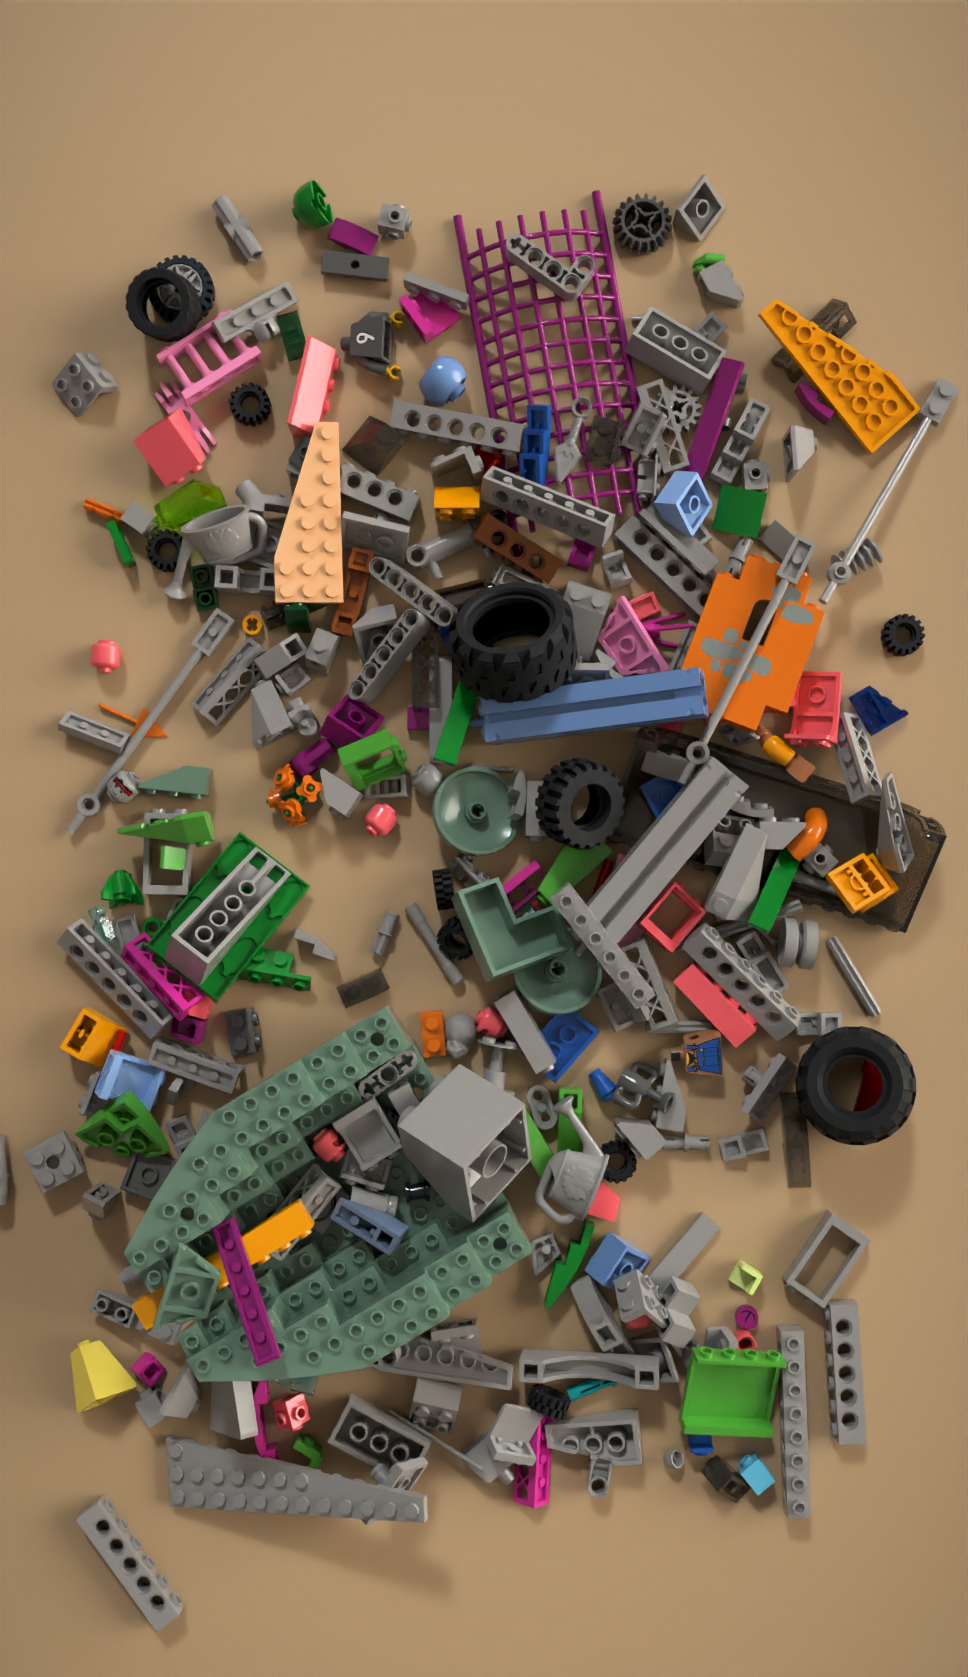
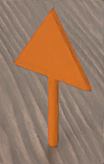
M102 703L98 704L100 708L136 724L130 737L134 736L149 715L148 711L143 708L138 720ZM155 721L144 737L168 736Z

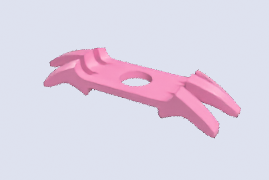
M172 381L170 384L178 395L177 398L174 397L163 382H160L159 385L170 403L167 404L158 392L154 394L168 414L179 407L191 414L189 424L194 435L204 450L210 453L211 451L200 432L203 431L214 446L217 442L191 406L187 407L183 401L181 391L175 382Z

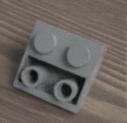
M725 815L705 839V865L723 867L745 824L748 823L755 827L754 819Z
M776 817L759 818V822L755 823V827L767 832L765 850H782L806 827V822H799V818H785L781 822H777Z
M616 1116L613 1119L616 1123L614 1126L615 1131L623 1140L626 1138L630 1140L628 1145L638 1158L643 1156L645 1160H648L667 1144V1141L648 1119Z
M418 1377L408 1420L420 1428L434 1429L439 1433H452L463 1386Z

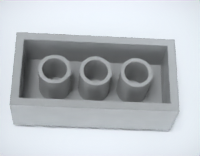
M351 1393L329 1435L327 1443L374 1468L378 1464L384 1463L387 1469L390 1470L397 1462L401 1463L411 1458L424 1457L431 1445V1439L400 1421L396 1416Z

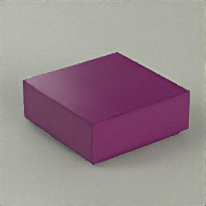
M407 707V730H429V707Z

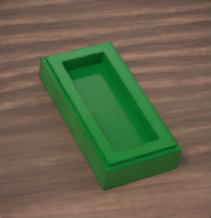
M113 520L107 522L108 530L124 564L128 568L135 566V559L119 525Z

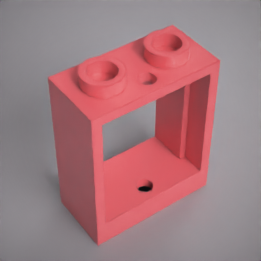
M670 881L635 922L664 951L670 953L677 948L706 913L701 907L703 905L702 902L695 896L690 897L686 893L687 888L679 881ZM672 892L691 911L668 937L648 918Z

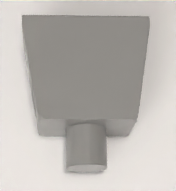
M317 628L305 655L306 668L327 676L343 636L331 633L323 628Z
M490 1427L461 1451L463 1455L473 1460L476 1464L483 1466V1471L478 1470L477 1467L470 1465L464 1460L462 1461L487 1483H491L498 1477L506 1486L515 1478V1475L509 1469L513 1463L493 1460L485 1442L491 1429Z

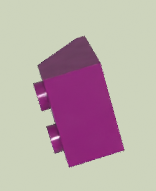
M347 694L327 715L319 734L342 748L375 734L385 717L366 704L351 699Z

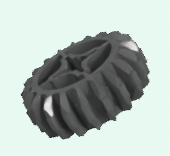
M637 193L635 200L629 196L626 201L627 203L621 202L620 209L615 211L616 217L613 218L612 222L615 225L613 233L617 234L616 242L622 241V248L629 247V253L633 249L637 250L636 254L638 256L641 251L648 255L650 249L653 252H657L658 246L663 247L665 240H668L670 237L672 216L668 215V207L663 208V200L656 203V196L648 199V194L646 193L644 198H640V195ZM632 214L633 222L626 228L624 221ZM656 222H659L660 230L653 236L651 227Z

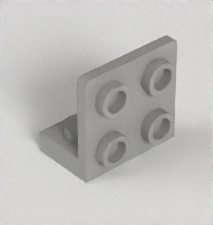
M477 1318L437 1324L431 1328L432 1341L438 1340V1343H448L482 1354Z

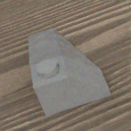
M888 772L882 780L876 855L877 859L882 862L884 869L905 873L915 855L893 774Z
M748 823L745 824L705 900L706 911L725 920L747 922L757 903L767 832Z
M638 1408L611 1410L545 1423L548 1448L570 1454L578 1453L590 1456V1459L610 1461L611 1464L617 1466L642 1465L641 1429Z

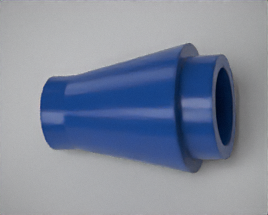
M600 1068L590 1073L588 1076L593 1083L599 1100L602 1099L606 1103L612 1099V1093L617 1088V1085Z

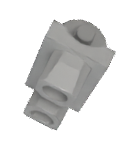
M301 697L289 701L288 704L292 711L288 712V715L298 732L305 737L314 735L320 723L309 704L304 705Z

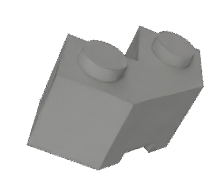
M671 1276L662 1289L664 1295L662 1301L668 1314L666 1319L668 1326L662 1329L655 1323V1328L662 1341L685 1348L696 1332L689 1314L697 1306L701 1298L692 1283Z

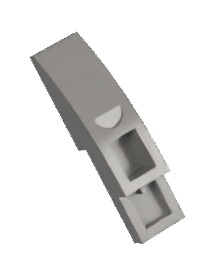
M588 1274L570 1283L571 1291L583 1318L602 1351L614 1354L635 1355V1348L612 1315L613 1309L592 1277Z
M104 1289L97 1290L90 1308L91 1312L125 1328H135L171 1346L176 1344L178 1340L176 1335L181 1332L183 1324L176 1325V1322L164 1324L161 1326V1329L155 1330L151 1327L146 1331L131 1306L136 1299Z

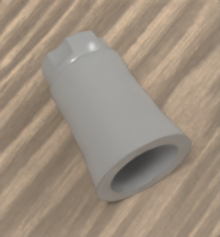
M352 1185L350 1201L395 1217L398 1197Z

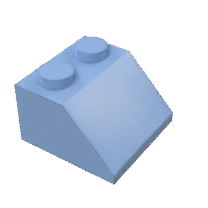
M675 471L654 501L661 518L688 537H693L713 506L698 473L689 471Z

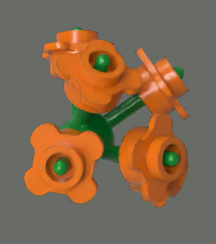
M287 764L277 770L274 776L275 791H272V787H270L271 794L267 795L268 800H266V803L269 804L270 808L274 807L276 814L278 813L277 809L280 808L283 818L288 821L287 824L300 828L301 825L307 824V821H305L306 814L302 813L304 801H316V795H319L320 791H322L323 785L321 782L312 780L310 775L304 776L302 784L299 785L295 781L296 772L290 764ZM292 787L295 788L292 794L280 795L281 790L288 791Z

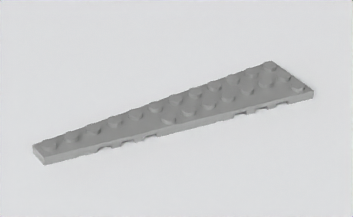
M175 1435L166 1437L170 1507L425 1523L428 1520L427 1495L399 1488H390L382 1484L373 1485L357 1478L352 1480L336 1473L333 1475L322 1473V1470L268 1457L263 1458L251 1453L246 1455L238 1453L234 1449L227 1448L225 1450L217 1448L213 1444L208 1443L204 1445L196 1443V1440Z

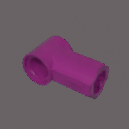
M323 737L306 751H302L289 761V764L298 776L303 779L304 776H311L316 772L318 766L336 752Z

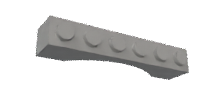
M523 1348L519 1359V1382L545 1383L567 1378H595L618 1382L634 1389L658 1390L660 1356Z

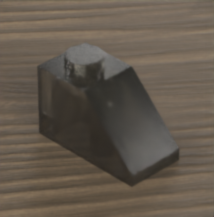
M718 1455L710 1458L701 1470L715 1490L734 1503H737L751 1488L746 1480L726 1460Z

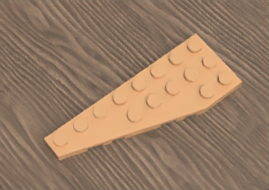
M338 422L315 423L274 556L275 604H290L291 602L343 604Z

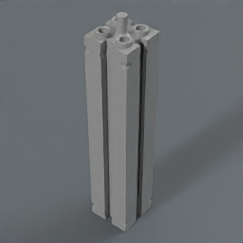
M709 756L707 761L694 772L687 785L679 790L585 903L617 944L737 802L741 794L749 787L713 756ZM570 925L571 935L580 941L573 949V952L579 957L587 946Z

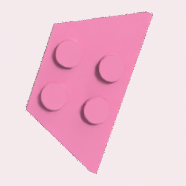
M619 597L615 609L606 621V626L598 636V640L608 656L616 661L614 666L619 674L624 676L669 670V666L626 597Z

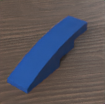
M527 405V429H523V453L519 454L520 477L545 486L550 449L551 405Z

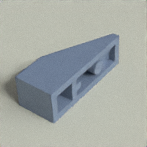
M342 1197L338 1200L330 1216V1219L389 1256L400 1245L409 1227L387 1213Z

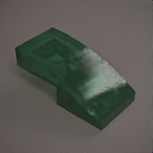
M297 310L276 316L288 361L301 359L306 339Z

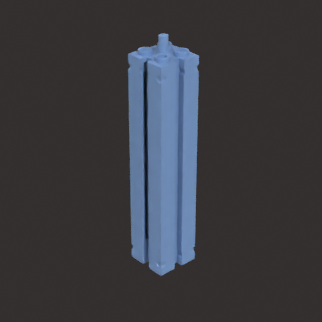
M699 667L685 670L680 669L563 685L551 693L543 694L540 698L526 702L498 703L496 700L481 698L478 709L480 716H484V718L470 719L471 728L481 727V736L485 739V742L492 743L493 745H503L506 743L511 744L709 718L705 676Z

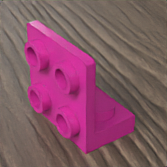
M407 294L399 299L401 311L425 344L461 320L457 310L450 308L444 302H433L425 295L419 294L410 300Z

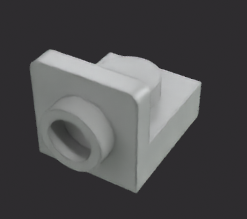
M727 1326L706 1328L704 1346L715 1349L732 1348L737 1350L738 1340Z

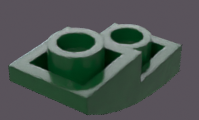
M202 564L189 567L197 612L219 608L218 593L214 588L215 577L212 566Z
M291 602L290 605H284L289 633H312V624L309 620L307 605L301 602Z

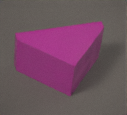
M186 1016L179 1021L174 1017L170 1036L193 1044H201L205 1042L209 1020Z

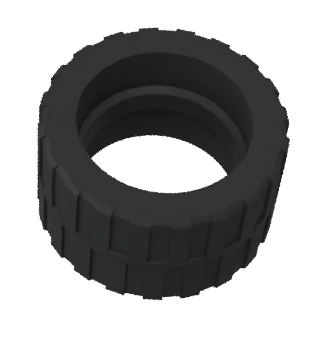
M152 267L136 275L133 282L129 285L126 294V310L134 326L142 331L143 334L165 342H177L190 335L197 327L198 321H200L202 306L200 304V296L194 285L180 274L164 267ZM171 284L179 290L181 295V310L172 323L159 327L154 325L148 317L147 301L150 294L157 287Z

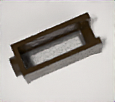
M486 578L434 590V592L458 609L465 600L473 597L477 592L493 586L492 583L487 584Z

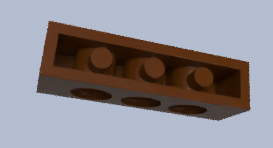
M486 512L483 513L471 533V536L475 538V544L483 549L489 546L494 550L493 555L503 561L505 558L513 561L511 566L522 573L524 569L532 573L530 578L536 582L542 583L545 581L549 584L563 560ZM500 532L502 540L498 544H493L491 540L492 535ZM514 544H519L521 547L520 553L512 556L510 552L511 547ZM533 556L539 557V564L536 567H530L529 560Z

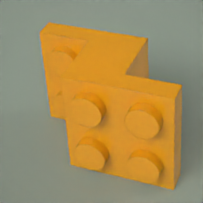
M863 852L825 876L852 914L859 910L861 913L865 912L899 890V887L873 853L866 856Z

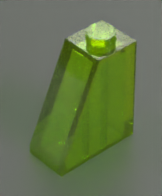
M192 479L157 503L154 509L157 514L156 518L161 526L177 529L193 520V517L196 518L208 512L227 507L220 487Z

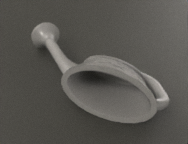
M241 504L208 512L186 523L180 530L183 534L174 580L171 585L163 588L162 592L172 599L181 600L187 597V593L182 587V580L189 556L194 551L200 553L206 564L214 567L216 565L232 566L261 555L266 549L268 532L267 523L263 517L257 513L249 512V506ZM249 521L256 523L259 529L258 545L251 549L253 543L251 542Z
M572 1095L556 1103L552 1111L562 1113L568 1118L583 1142V1151L577 1152L566 1149L553 1155L546 1165L535 1193V1201L538 1207L551 1220L560 1224L570 1223L577 1217L583 1222L596 1196L609 1160V1155L603 1154L574 1113ZM552 1175L554 1178L547 1197L554 1199L570 1211L567 1214L557 1213L544 1200V1194Z

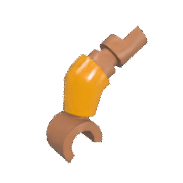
M759 722L754 733L760 736L756 742L760 744L762 751L779 764L787 765L785 767L786 771L802 783L805 782L814 772L815 766L798 753L794 756L795 751L778 736L770 734V731Z

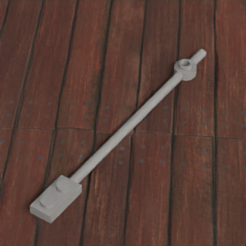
M942 377L937 380L917 415L923 419L861 528L841 562H835L827 570L826 576L829 583L819 598L820 603L826 605L836 587L846 584L850 579L851 569L849 565L930 424L937 427L958 392L959 387ZM837 570H841L843 575H839Z
M796 534L775 575L781 581L699 741L691 743L686 749L688 763L678 783L686 786L696 765L703 764L709 758L710 752L707 744L788 585H797L817 546L816 543ZM699 750L701 757H694L693 751Z
M218 608L214 610L191 642L196 647V650L93 793L84 794L78 799L77 808L79 812L67 827V832L74 835L87 816H95L100 812V797L107 789V783L123 767L203 654H206L208 657L213 655L236 623L234 619ZM92 801L94 806L89 810L87 804Z

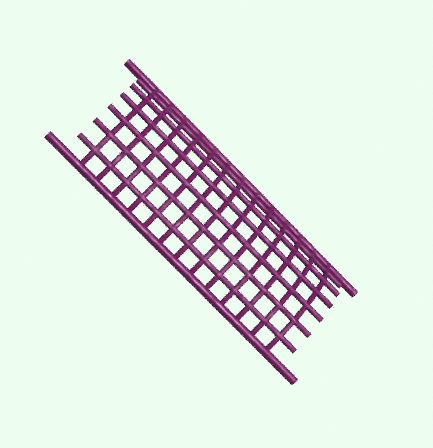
M600 190L592 192L599 231L589 229L586 210L580 211L583 229H570L567 209H563L561 213L564 229L548 231L545 211H541L539 215L542 232L526 234L523 215L517 216L520 235L528 240L544 237L546 253L553 258L570 257L571 266L575 262L576 257L588 255L594 260L595 268L592 279L595 294L581 293L576 299L580 316L564 317L562 301L566 300L555 293L554 297L538 299L535 283L540 282L529 274L528 279L512 283L510 267L515 266V264L509 261L505 255L507 239L504 238L501 220L496 221L499 242L485 247L482 229L478 228L476 229L479 250L469 254L462 215L453 216L466 292L469 294V308L489 418L498 419L497 410L508 406L510 422L526 423L527 416L516 420L513 404L528 399V404H534L533 397L549 393L552 406L551 416L553 415L556 428V432H551L550 439L557 437L558 444L560 445L564 443L563 436L569 435L571 429L562 430L559 414L572 412V406L558 408L555 392L571 389L574 401L579 397L578 388L593 387L596 403L591 404L592 409L598 410L600 425L584 426L582 421L581 428L579 429L582 449L579 451L584 456L586 471L573 474L569 472L563 481L566 483L567 494L580 501L591 499L592 505L598 508L597 498L613 496L617 515L623 514L619 495H632L635 513L639 514L641 507L636 496L637 485L634 474L637 473L638 467H633L630 451L634 450L625 446H610L607 431L620 430L621 437H623L629 424H625L622 408H631L632 415H634L639 405V400L636 394V382L631 355L624 352L628 339ZM566 235L568 251L552 252L550 236ZM572 235H585L587 251H574ZM591 236L600 237L602 252L593 251ZM500 247L503 263L489 268L486 253ZM481 256L483 271L472 275L470 260ZM595 257L604 258L606 274L597 273ZM532 258L528 261L532 263V261H538V259ZM504 269L507 285L492 290L490 274ZM550 271V275L548 276L556 277L558 274H556V272ZM484 277L487 292L476 297L474 281ZM599 279L608 280L610 295L601 294ZM530 285L532 301L516 304L514 288ZM508 291L511 306L496 311L494 295ZM488 298L491 314L480 318L478 302ZM584 300L597 301L599 316L586 315ZM603 300L612 301L614 317L605 316ZM555 302L558 318L542 321L539 305ZM534 307L536 322L520 326L518 310ZM512 312L515 328L500 333L498 317ZM492 320L495 335L484 340L481 324ZM587 321H600L603 337H590ZM581 322L584 338L568 339L565 323ZM607 322L616 323L618 338L609 337ZM559 324L562 340L546 343L543 327ZM537 328L540 344L524 348L522 332ZM516 334L519 350L504 355L502 338ZM496 341L499 357L488 361L485 345ZM585 343L588 359L572 361L569 345ZM591 343H604L607 359H594ZM610 343L620 344L622 360L613 359ZM563 346L566 362L550 365L547 348ZM541 350L544 366L528 370L526 353ZM520 355L522 372L508 376L505 360ZM500 363L502 379L492 383L489 367ZM589 365L592 381L576 383L573 367ZM595 365H608L611 380L598 381ZM614 365L624 366L626 381H617ZM567 368L570 384L554 386L551 370ZM545 372L548 388L532 391L529 375ZM524 377L526 393L512 398L509 382ZM504 384L506 400L496 404L493 388ZM599 386H612L615 402H602ZM618 386L628 388L630 403L621 402ZM578 403L575 409L577 413L582 414L581 410H588L587 404L580 405ZM603 408H616L619 424H606ZM601 430L604 447L588 448L585 432ZM501 432L496 436L497 443H502ZM624 451L627 467L614 468L611 452ZM605 452L608 468L592 470L589 454ZM516 453L517 466L507 469L505 459L499 468L510 473L517 471L520 473L519 454ZM554 455L549 456L548 462L554 461ZM615 473H628L631 489L618 490ZM609 474L612 490L596 492L593 476ZM546 475L545 487L550 488L549 484L557 483L556 477L548 479ZM587 477L590 493L574 496L571 480ZM506 510L509 527L519 533L516 518L520 517V515ZM528 519L530 533H535V522ZM514 544L512 547L514 556L520 553L521 547L519 544Z

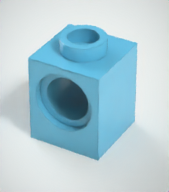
M755 1452L751 1455H745L740 1460L737 1468L757 1495H760L775 1482L772 1473Z

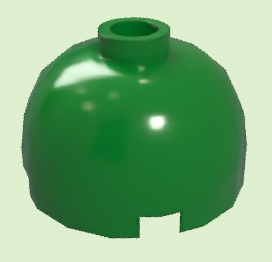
M315 180L307 182L298 188L293 198L294 207L292 208V213L297 221L300 220L305 226L319 229L333 222V213L330 204L326 206L323 199L326 197L325 192Z

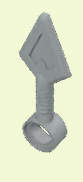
M578 397L573 401L572 414L574 420L566 442L554 447L557 483H561L582 458L575 443L582 421L587 419L592 412L591 401L586 397ZM578 403L587 404L588 411L585 414L577 413L575 407Z

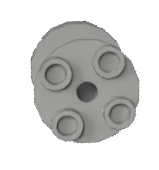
M483 1036L482 1039H478V1042L493 1046L489 1068H484L483 1078L514 1097V1091L504 1089L507 1072L503 1071L506 1049H522L518 1046L519 1044L516 1040L506 1039L505 1042H499L495 1038Z

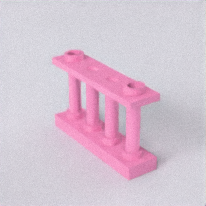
M230 309L227 312L223 311L219 313L213 321L230 313L232 310ZM213 321L174 345L162 348L156 355L160 367L168 364L184 387L181 392L183 401L187 407H190L262 362L261 352L258 347L247 348L238 335L231 340L240 354L233 360L228 359L213 337L216 331L211 324ZM203 341L207 342L222 364L214 372L209 370L194 348ZM186 352L203 375L202 379L196 383H191L176 361V358Z

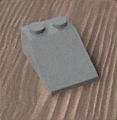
M569 580L563 598L569 603L572 610L578 657L582 656L584 661L589 662L612 594Z

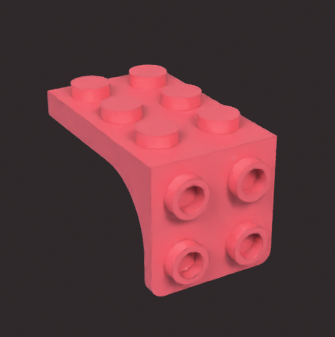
M802 672L794 694L796 706L793 707L791 730L789 734H784V739L789 741V744L799 748H808V744L817 745V748H831V745H838L842 685L841 672Z

